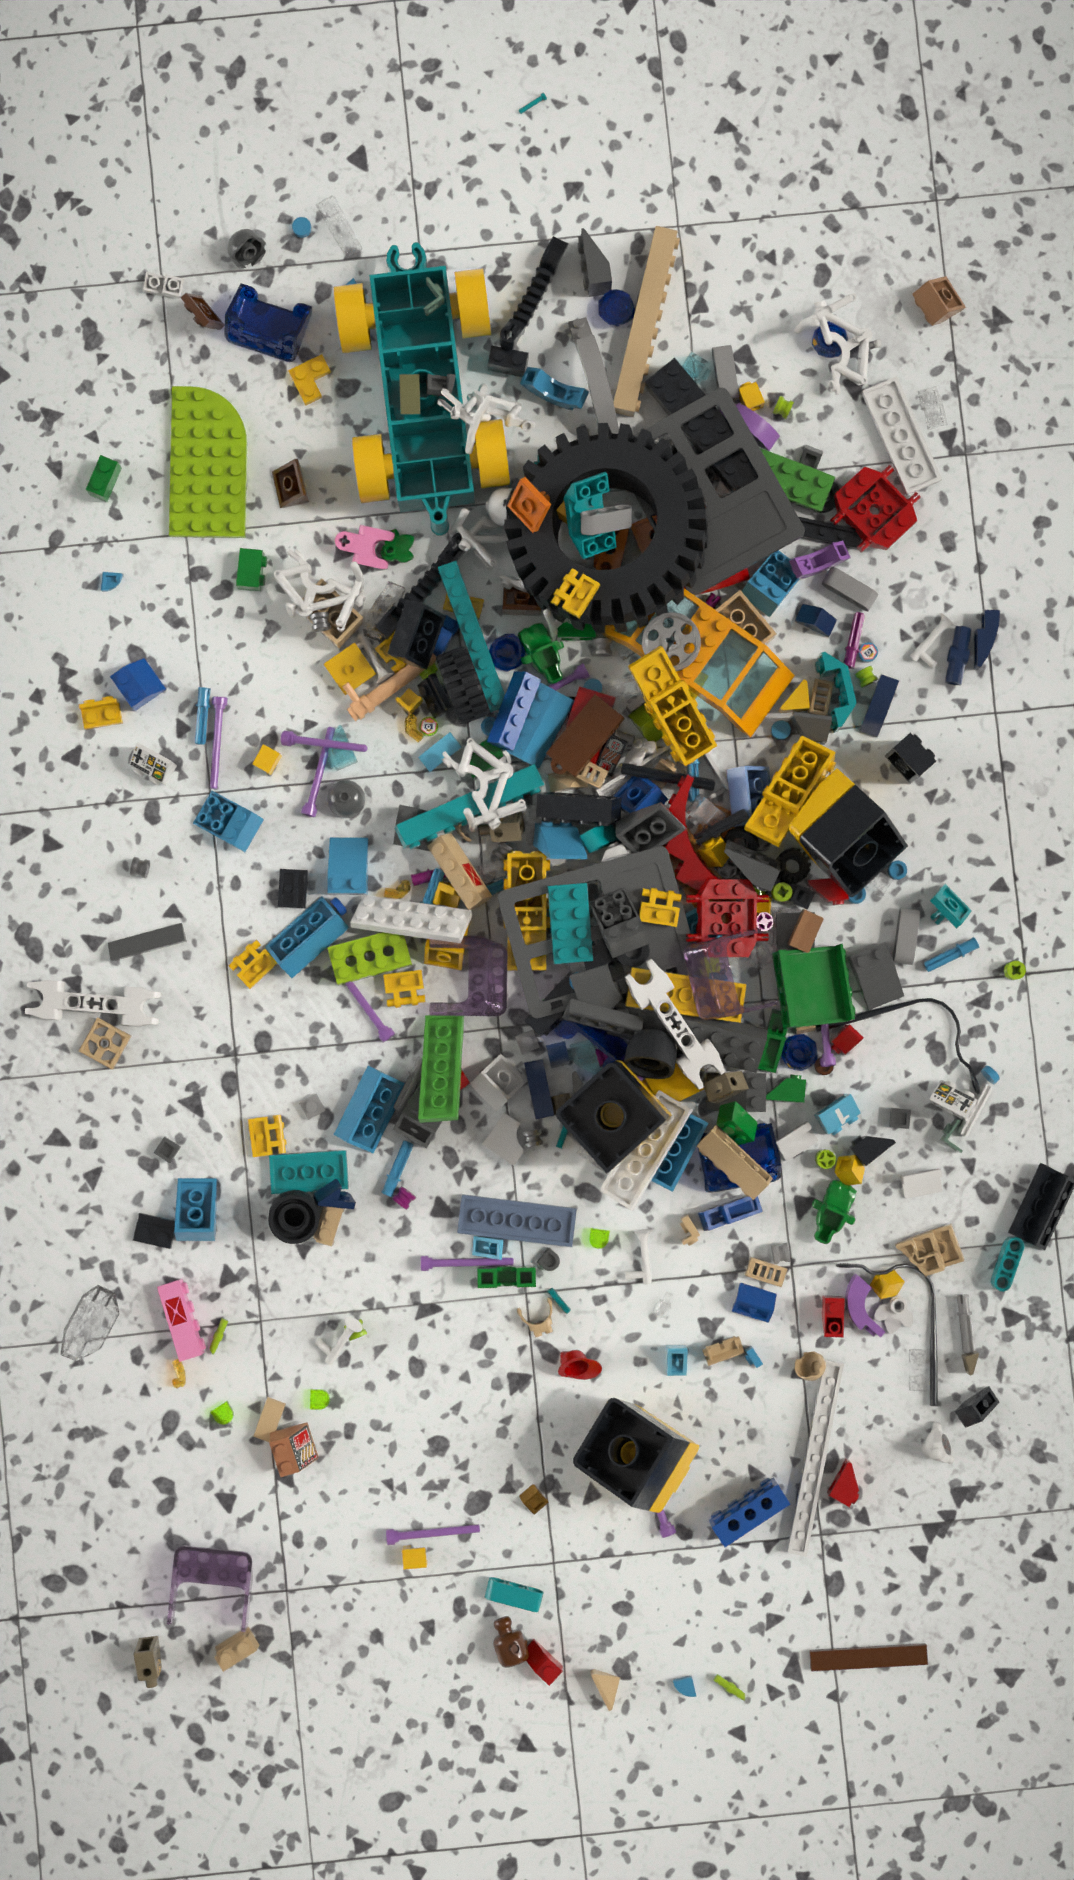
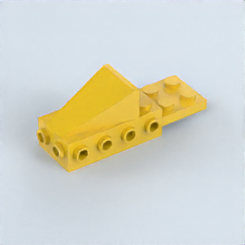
M662 646L657 647L628 666L644 696L643 698L646 702L644 704L645 710L653 719L655 727L662 731V740L666 746H670L672 750L670 754L675 762H680L687 766L717 747L714 740L715 735L707 727L706 718L699 712L695 698L688 692L689 687L684 680H680Z
M801 736L798 742L793 744L789 756L785 757L782 761L780 770L774 773L770 785L765 787L762 793L764 797L746 823L744 830L779 847L789 832L791 821L818 785L826 778L828 772L832 773L836 766V762H834L836 752Z
M512 851L507 853V860H504V871H507V879H504V890L545 879L546 871H550V860H546V855L541 851H531V853ZM546 894L516 902L514 907L524 943L530 945L546 940V928H550V917H546V909H549V900L546 898ZM507 934V971H518ZM546 955L530 960L532 971H546Z

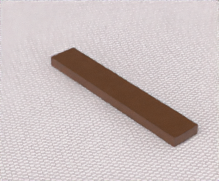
M926 1643L809 1650L811 1672L928 1665Z

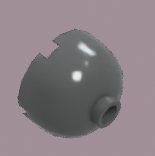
M241 229L235 232L229 239L227 245L228 254L233 263L239 268L244 269L250 263L251 266H254L265 255L266 250L264 247L266 242L256 231Z
M339 781L328 792V806L338 817L353 818L360 814L364 808L365 793L361 786L354 781Z

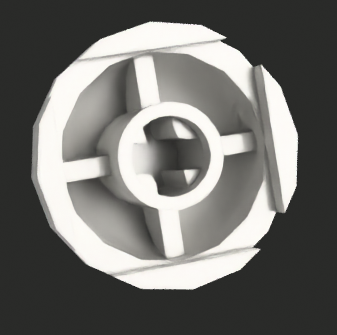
M512 488L496 489L486 501V511H488L492 521L498 525L504 526V519H509L506 503L507 499L513 495Z

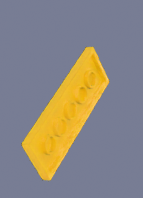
M631 968L630 975L637 983L642 985L650 980V970ZM665 972L675 987L666 994L680 1014L741 1023L747 984ZM628 987L625 1006L640 1008L633 999ZM666 1002L662 1003L660 1011H668V1004ZM649 1005V1006H647L646 1008H644V1009L654 1010L651 1005Z

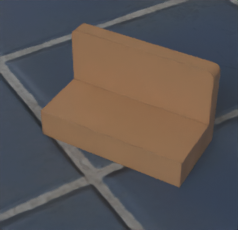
M802 909L787 944L809 953L824 918Z

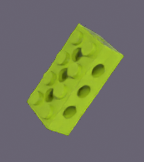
M382 932L327 947L338 986L413 966L404 935ZM386 947L394 948L392 956L384 955L383 951ZM370 951L375 953V959L371 962L365 960L366 953ZM353 956L357 959V963L352 967L347 966V959Z

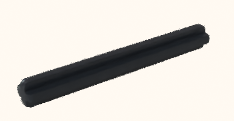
M623 763L621 767V774L678 784L682 776L685 778L687 774ZM693 776L694 780L691 787L710 791L714 790L716 783L714 779Z

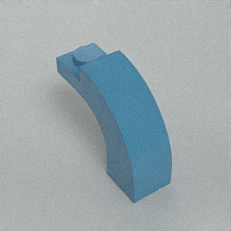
M527 367L520 382L523 387L539 398L568 410H573L574 408L582 409L589 394V391L585 388L569 386L553 379L540 368Z

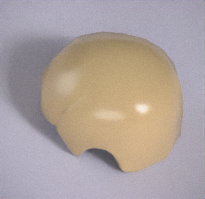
M815 1351L804 1352L802 1358L796 1359L794 1370L800 1378L807 1381H815L825 1372L826 1361L821 1354Z

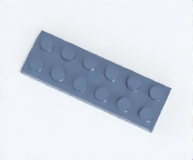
M462 1194L457 1233L572 1247L577 1208Z

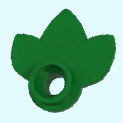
M397 529L391 530L390 532H393L395 536L393 541H384L385 545L381 548L382 558L388 562L397 560L401 563L412 560L414 555L409 549L414 543V536L409 534L399 535Z

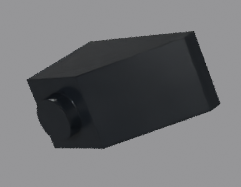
M859 1135L851 1141L852 1145L849 1148L862 1165L867 1166L896 1142L894 1139L871 1136L861 1137Z
M987 1386L964 1401L955 1410V1413L964 1427L967 1428L982 1422L1000 1402L990 1386Z

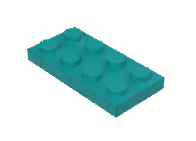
M587 883L547 886L554 964L593 961Z
M347 1150L269 1155L271 1194H281L290 1190L318 1191L334 1179H338L342 1189H349Z

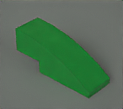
M772 1009L767 1025V1041L758 1069L776 1073L788 1029H783L781 1011Z

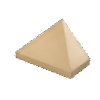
M555 773L548 774L550 792L588 788L587 782L577 777L575 778L569 773L563 776Z
M593 1669L591 1670V1677L608 1710L611 1711L620 1677Z

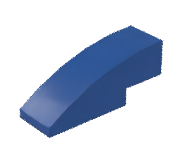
M746 1196L698 1212L703 1230L710 1231L763 1212L758 1196L754 1200Z

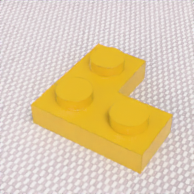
M322 354L288 370L305 406L322 398L315 380L331 373Z

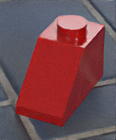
M831 878L806 881V886L816 892L827 903L832 902L833 906L843 905L844 901L849 900V896Z
M850 1024L844 1025L830 1040L832 1044L831 1049L838 1055L840 1053L846 1055L864 1037Z
M845 1459L827 1493L832 1498L850 1507L859 1498V1488L850 1460Z
M533 1639L527 1646L529 1657L526 1661L533 1671L550 1686L563 1672V1665Z

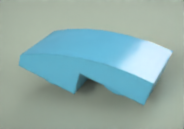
M449 732L418 758L428 771L431 772L443 763V752L446 751L449 756H452L462 746L452 733Z

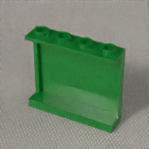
M843 943L836 946L811 948L809 953L802 950L786 951V949L772 953L783 1029L855 1020L856 1011L852 1004L851 997L853 992L849 985V969L846 967V950L843 948Z

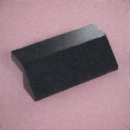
M1040 1163L1008 1233L1045 1251L1073 1192L1074 1179Z

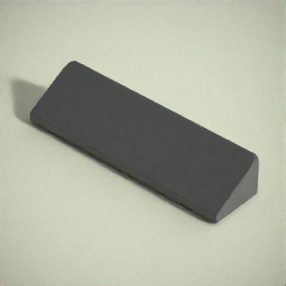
M175 924L109 942L110 960L124 959L187 942L183 924Z
M575 999L569 1001L563 1015L564 1020L632 1038L642 1030L643 1026L642 1017Z

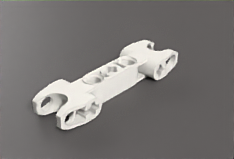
M649 959L646 963L651 977L647 983L642 985L637 983L630 974L625 975L624 978L638 1006L642 1010L649 1005L652 1006L683 1053V1056L676 1060L678 1067L700 1090L704 1086L699 1072L704 1065L711 1064L721 1075L726 1070L719 1053L709 1039L699 1044L666 994L675 988L667 974L652 959ZM666 1002L669 1009L666 1013H661L660 1005ZM671 1016L673 1020L679 1021L677 1023L678 1028L671 1027L673 1022L669 1018L665 1019V1017ZM688 1035L690 1042L688 1045L683 1046L681 1039L683 1036Z
M44 980L27 982V988L37 989L43 994V1002L39 1007L25 1008V1014L43 1019L62 1020L63 1010L122 1014L121 1025L144 1026L159 1024V1019L146 1016L143 1006L148 999L161 998L162 993L153 992L140 987L125 986L124 997L65 992V982ZM75 996L78 999V1004L72 1007L70 1000ZM114 999L117 1006L114 1010H110L108 1003ZM90 1001L102 1002V1006H92Z

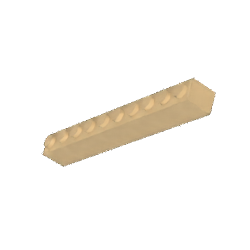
M660 226L655 227L613 402L617 414L634 417L635 411L639 412L640 409L639 393L643 394L645 382L642 381L644 375H648L650 364H647L648 357L652 358L654 346H651L652 339L656 340L659 329L655 328L657 321H661L663 310H660L661 303L665 304L667 292H664L665 285L669 286L672 275L668 272L670 267H674L676 256H673L674 249L678 250L680 238H677V230Z

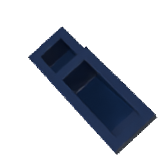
M984 610L981 613V629L974 631V670H978L983 665L994 645L999 627L1000 610Z
M882 674L879 676L861 724L860 732L878 737L899 680Z
M565 1041L546 1045L551 1068L570 1064Z
M543 1059L525 1062L524 1065L535 1119L554 1116Z

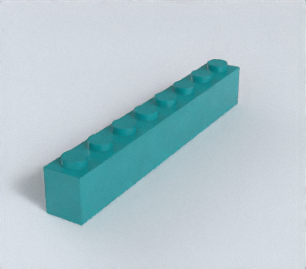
M453 561L438 567V571L491 714L499 711L505 694L457 562Z
M535 764L513 773L507 779L498 808L506 806L507 803L512 801L515 803L521 799L523 800L525 795L530 794L533 796L541 792L540 789L545 784ZM499 780L488 784L487 794L483 799L488 810ZM472 792L399 823L394 829L403 848L409 847L411 850L420 846V842L426 839L427 842L438 838L437 834L442 832L448 834L454 831L455 826L460 824L462 827L468 825V821L463 813L465 808L471 810L474 818L481 816L482 813L472 797Z

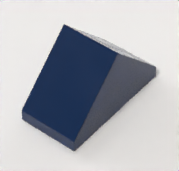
M803 604L795 622L829 637L837 619L821 607Z

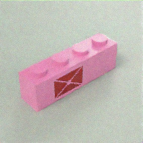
M179 1279L158 1286L157 1289L179 1362L204 1354L206 1345L204 1339L199 1336L200 1325L193 1316L195 1309L193 1302L189 1301L187 1293H189L187 1283H183V1279Z

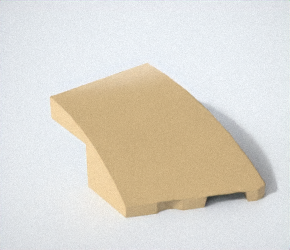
M952 1224L924 1232L895 1245L925 1276L944 1271L945 1267L965 1260Z

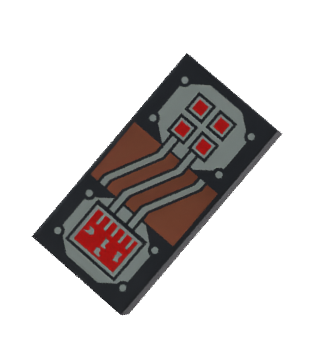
M612 734L607 740L596 765L609 771L607 775L612 777L628 742Z

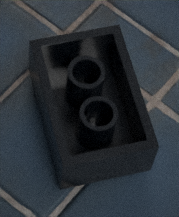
M407 599L387 654L410 666L427 670L446 615L424 603Z
M911 732L885 755L888 761L910 784L936 762L934 759L935 754L930 749H925L921 744L922 740L916 734L912 735Z

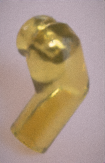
M409 714L404 721L405 732L419 743L424 735L417 730V717L414 714Z
M402 880L396 889L385 888L384 897L403 898L410 892L411 883L408 880Z
M179 1359L172 1361V1365L177 1378L172 1380L174 1388L178 1389L186 1384V1372L182 1361L179 1362Z

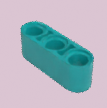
M613 824L595 827L579 836L588 853L607 847L619 840L616 837V829Z
M1009 1236L1003 1242L990 1281L992 1287L996 1290L1005 1292L1012 1285L1024 1251V1242L1020 1238ZM1016 1240L1018 1247L1012 1251L1010 1243ZM1006 1259H1010L1012 1262L1008 1269H1005L1003 1266V1262ZM1000 1277L1005 1279V1284L1002 1287L997 1285V1280Z
M490 1577L484 1597L497 1603L531 1612H539L544 1592L537 1588Z

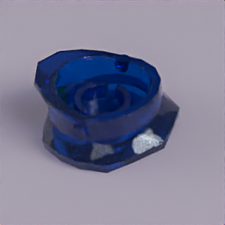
M618 289L609 290L599 300L598 315L609 325L618 327L633 319L635 314L634 303L627 292Z
M827 321L830 332H836L848 341L845 329ZM819 326L814 331L812 338L814 350L818 355L825 358L839 357L842 354L840 346L834 341L832 344L827 345Z
M514 634L499 636L493 641L489 649L494 666L506 672L521 666V658L525 657L524 647L521 645L520 639Z
M805 1034L788 1037L781 1053L786 1066L798 1071L810 1068L818 1058L816 1042Z

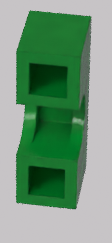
M536 1266L478 1267V1288H497L503 1286H515L517 1288L536 1287Z

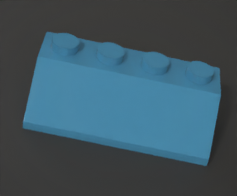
M540 682L514 751H506L540 768L547 755L546 752L552 746L574 704V700Z
M321 896L271 940L265 948L278 965L293 978L350 927Z
M368 1065L334 1135L349 1144L374 1153L395 1111L394 1104L405 1083Z
M690 1114L651 1181L672 1192L674 1191L709 1124L708 1122Z

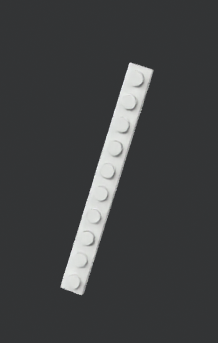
M824 1359L826 1361V1369L820 1378L787 1548L788 1553L805 1557L808 1554L844 1363Z

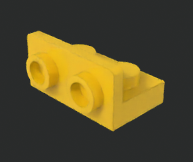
M113 696L103 697L102 701L96 702L94 699L85 700L83 704H79L85 730L123 724L120 702Z

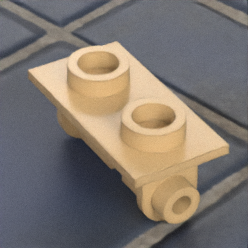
M733 1336V1338L722 1341L723 1343L721 1344L716 1343L711 1346H705L706 1348L702 1349L708 1366L745 1353L739 1336Z

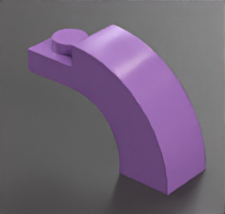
M738 403L736 407L758 446L770 451L780 435L765 419L748 407Z
M839 541L814 553L793 558L789 562L796 577L805 579L837 566L851 557L844 542Z
M854 1274L847 1286L845 1296L849 1317L860 1330L867 1325L865 1330L873 1337L877 1334L881 1338L885 1331L868 1316L865 1309V1299L872 1288L857 1274Z

